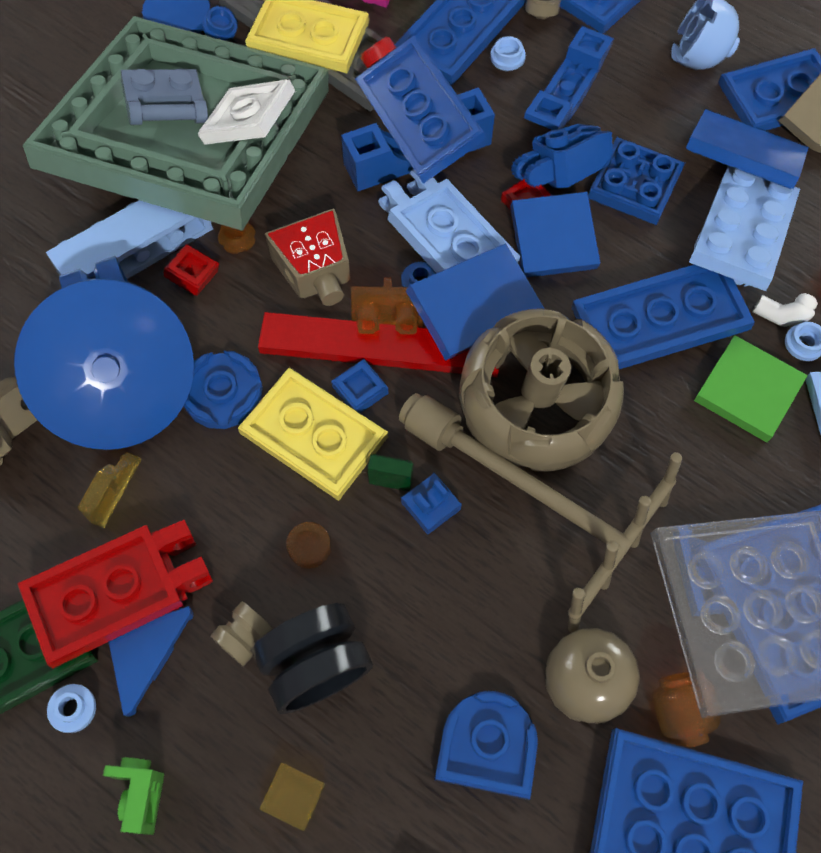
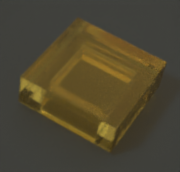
M281 763L259 810L305 831L326 784Z

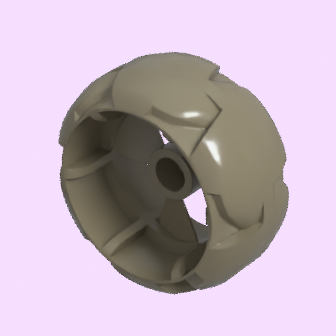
M543 308L527 309L512 313L499 320L493 328L483 332L468 352L459 386L460 406L466 418V425L474 438L514 465L529 467L535 472L565 469L576 465L592 455L606 440L617 423L624 398V383L620 381L618 359L606 338L583 319H577L572 322L560 311ZM513 353L520 364L527 370L521 387L522 396L510 398L494 405L493 399L495 394L493 386L490 385L492 373L495 368H499L505 362L507 355ZM571 365L582 375L586 381L585 383L565 385L571 372ZM554 403L573 419L579 421L574 428L559 435L535 433V428L528 426L527 430H524L532 415L533 408L545 409Z

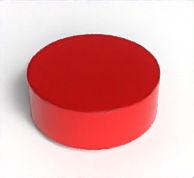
M386 36L363 52L360 59L368 69L397 47L392 39Z

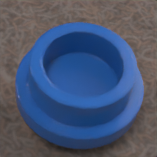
M216 6L204 15L202 27L207 36L224 41H229L235 37L237 21L229 9Z

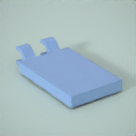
M412 170L410 175L415 180L407 184V189L414 196L412 198L406 195L400 184L395 180L382 186L381 189L386 195L380 198L378 202L383 210L389 212L387 220L436 273L505 243L518 263L521 256L448 179L438 183L432 177L423 184L416 172Z

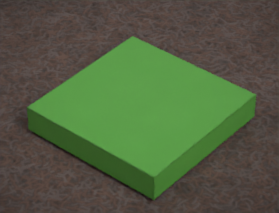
M734 335L694 401L768 443L808 375Z

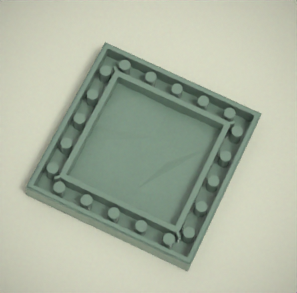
M133 16L26 140L23 148L29 167L130 198H137L140 201L243 231L288 155L295 147L327 95L328 69ZM196 69L203 99L207 104L208 118L229 88L287 79L291 81L295 92L266 137L204 145L198 135L204 123L195 124L194 120L142 121V125H130L121 84V70Z

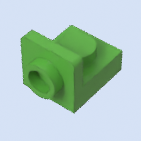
M122 757L120 767L105 765L103 776L130 780L129 790L123 791L118 807V819L123 821L121 832L154 835L165 773L150 770L151 760Z

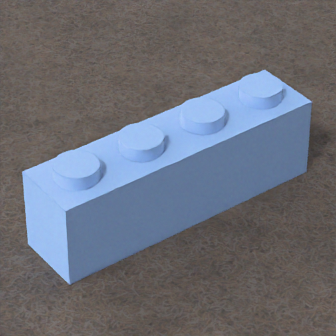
M139 200L129 204L126 208L112 216L96 222L92 227L76 236L60 242L56 247L47 251L46 254L60 276L81 269L87 273L90 279H96L94 274L96 262L116 256L128 279L213 230L211 221Z

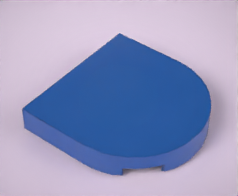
M482 691L463 699L454 707L446 720L435 780L529 800L538 746L537 731L529 714L516 699L501 692Z

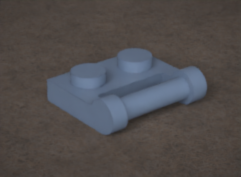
M196 69L121 70V84L130 125H142V121L194 120L195 124L207 121V104L203 99Z

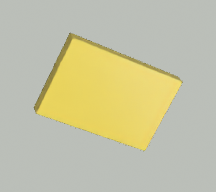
M265 0L245 40L246 46L327 69L348 73L369 24V13L315 0Z
M290 367L238 427L241 435L338 501L369 463L370 456L376 454L388 438L386 430Z

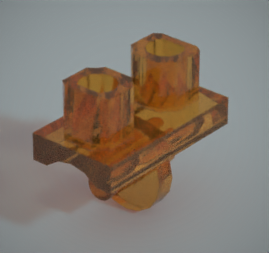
M384 277L383 287L352 286L351 320L356 321L358 332L361 334H374L379 330V324L395 325V330L400 334H415L418 326H422L423 320L406 293L408 287H392V278Z

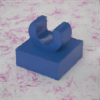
M435 473L401 497L402 505L427 535L459 512L462 506Z

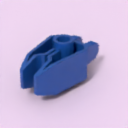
M575 124L566 128L549 131L534 138L532 142L533 151L525 153L517 159L515 158L511 171L514 177L521 180L525 179V182L533 187H539L540 184L544 185L547 183L553 188L570 187L601 170L613 154L612 132L601 131L599 126Z

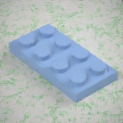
M727 166L689 263L766 291L775 273L800 188L794 187V189H789Z

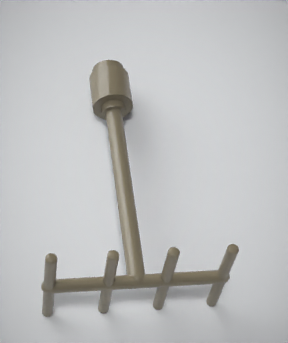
M413 394L405 402L399 414V421L405 424L406 431L437 451H441L446 447H456L607 544L602 564L584 589L575 588L573 590L571 607L568 610V631L571 633L579 630L581 616L600 589L606 590L609 588L612 573L629 548H636L639 545L644 527L659 506H667L672 489L676 484V477L682 461L680 453L675 452L671 454L665 476L650 497L642 496L639 499L635 518L624 533L464 433L463 427L460 425L461 416L429 395Z

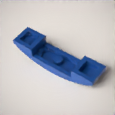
M582 26L568 46L565 60L545 91L540 90L526 110L524 119L551 130L562 129L577 111L592 86L612 46L614 38Z

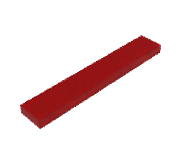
M270 312L264 313L258 343L259 353L349 363H358L365 359L369 365L462 374L469 352L467 350L445 361L427 328ZM499 368L494 369L491 377H498Z

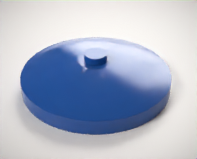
M103 278L83 280L67 285L52 293L35 308L19 334L15 350L14 368L18 389L26 406L45 428L72 444L92 449L110 450L140 444L160 433L177 417L191 390L194 375V358L191 343L182 322L161 298L136 284L117 279Z

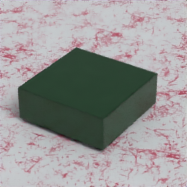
M375 454L371 455L368 465L369 484L411 491L413 481L412 461Z

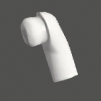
M806 293L800 294L795 299V302L785 305L761 295L752 312L779 326L786 327L808 322L815 315L814 310L818 303L815 297Z

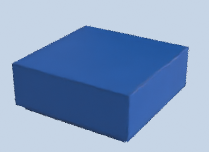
M365 359L331 381L333 389L342 400L358 413H362L389 394L387 385Z

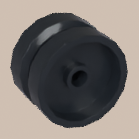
M334 603L304 612L266 633L252 647L251 652L262 675L277 676L268 691L279 714L292 713L323 701L352 685L373 668V662L363 642L347 641L354 632L355 626L344 604Z

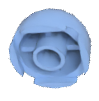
M697 0L687 12L677 33L683 36L680 46L673 43L671 58L685 67L701 70L712 68L723 61L725 57H731L740 41L739 37H737L739 19L734 7L725 0Z

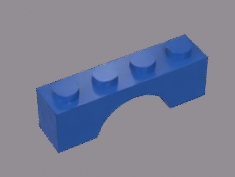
M480 88L458 94V97L487 138L471 151L491 145L495 114ZM377 123L341 135L344 166L357 191L401 177L414 170L392 135L382 130Z

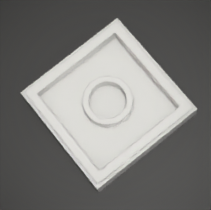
M285 79L229 88L199 130L198 135L204 145L266 137L295 92L291 81Z

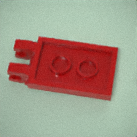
M185 519L152 533L149 527L144 525L17 583L47 665L53 669L183 606L182 601L188 599L186 593L195 592L213 582L202 556L174 568L169 555H178L196 545Z

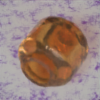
M693 671L675 673L660 678V686L653 691L651 698L662 734L667 738L680 739L681 746L693 747L709 742L708 734L715 731L721 724V715L711 683L706 679L698 678L696 672Z

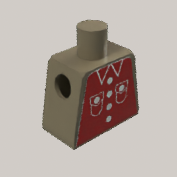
M334 208L265 233L271 259L298 297L307 298L318 293L325 306L334 305L343 299L344 293L340 285L350 280L348 255Z

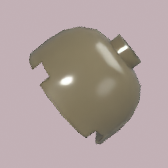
M599 628L579 629L563 637L549 654L545 670L546 690L554 705L570 719L586 723H606L623 714L635 699L640 681L638 661L629 645L616 634Z

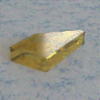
M125 453L120 457L116 466L109 464L97 472L78 506V510L92 524L105 528L140 464L141 458Z

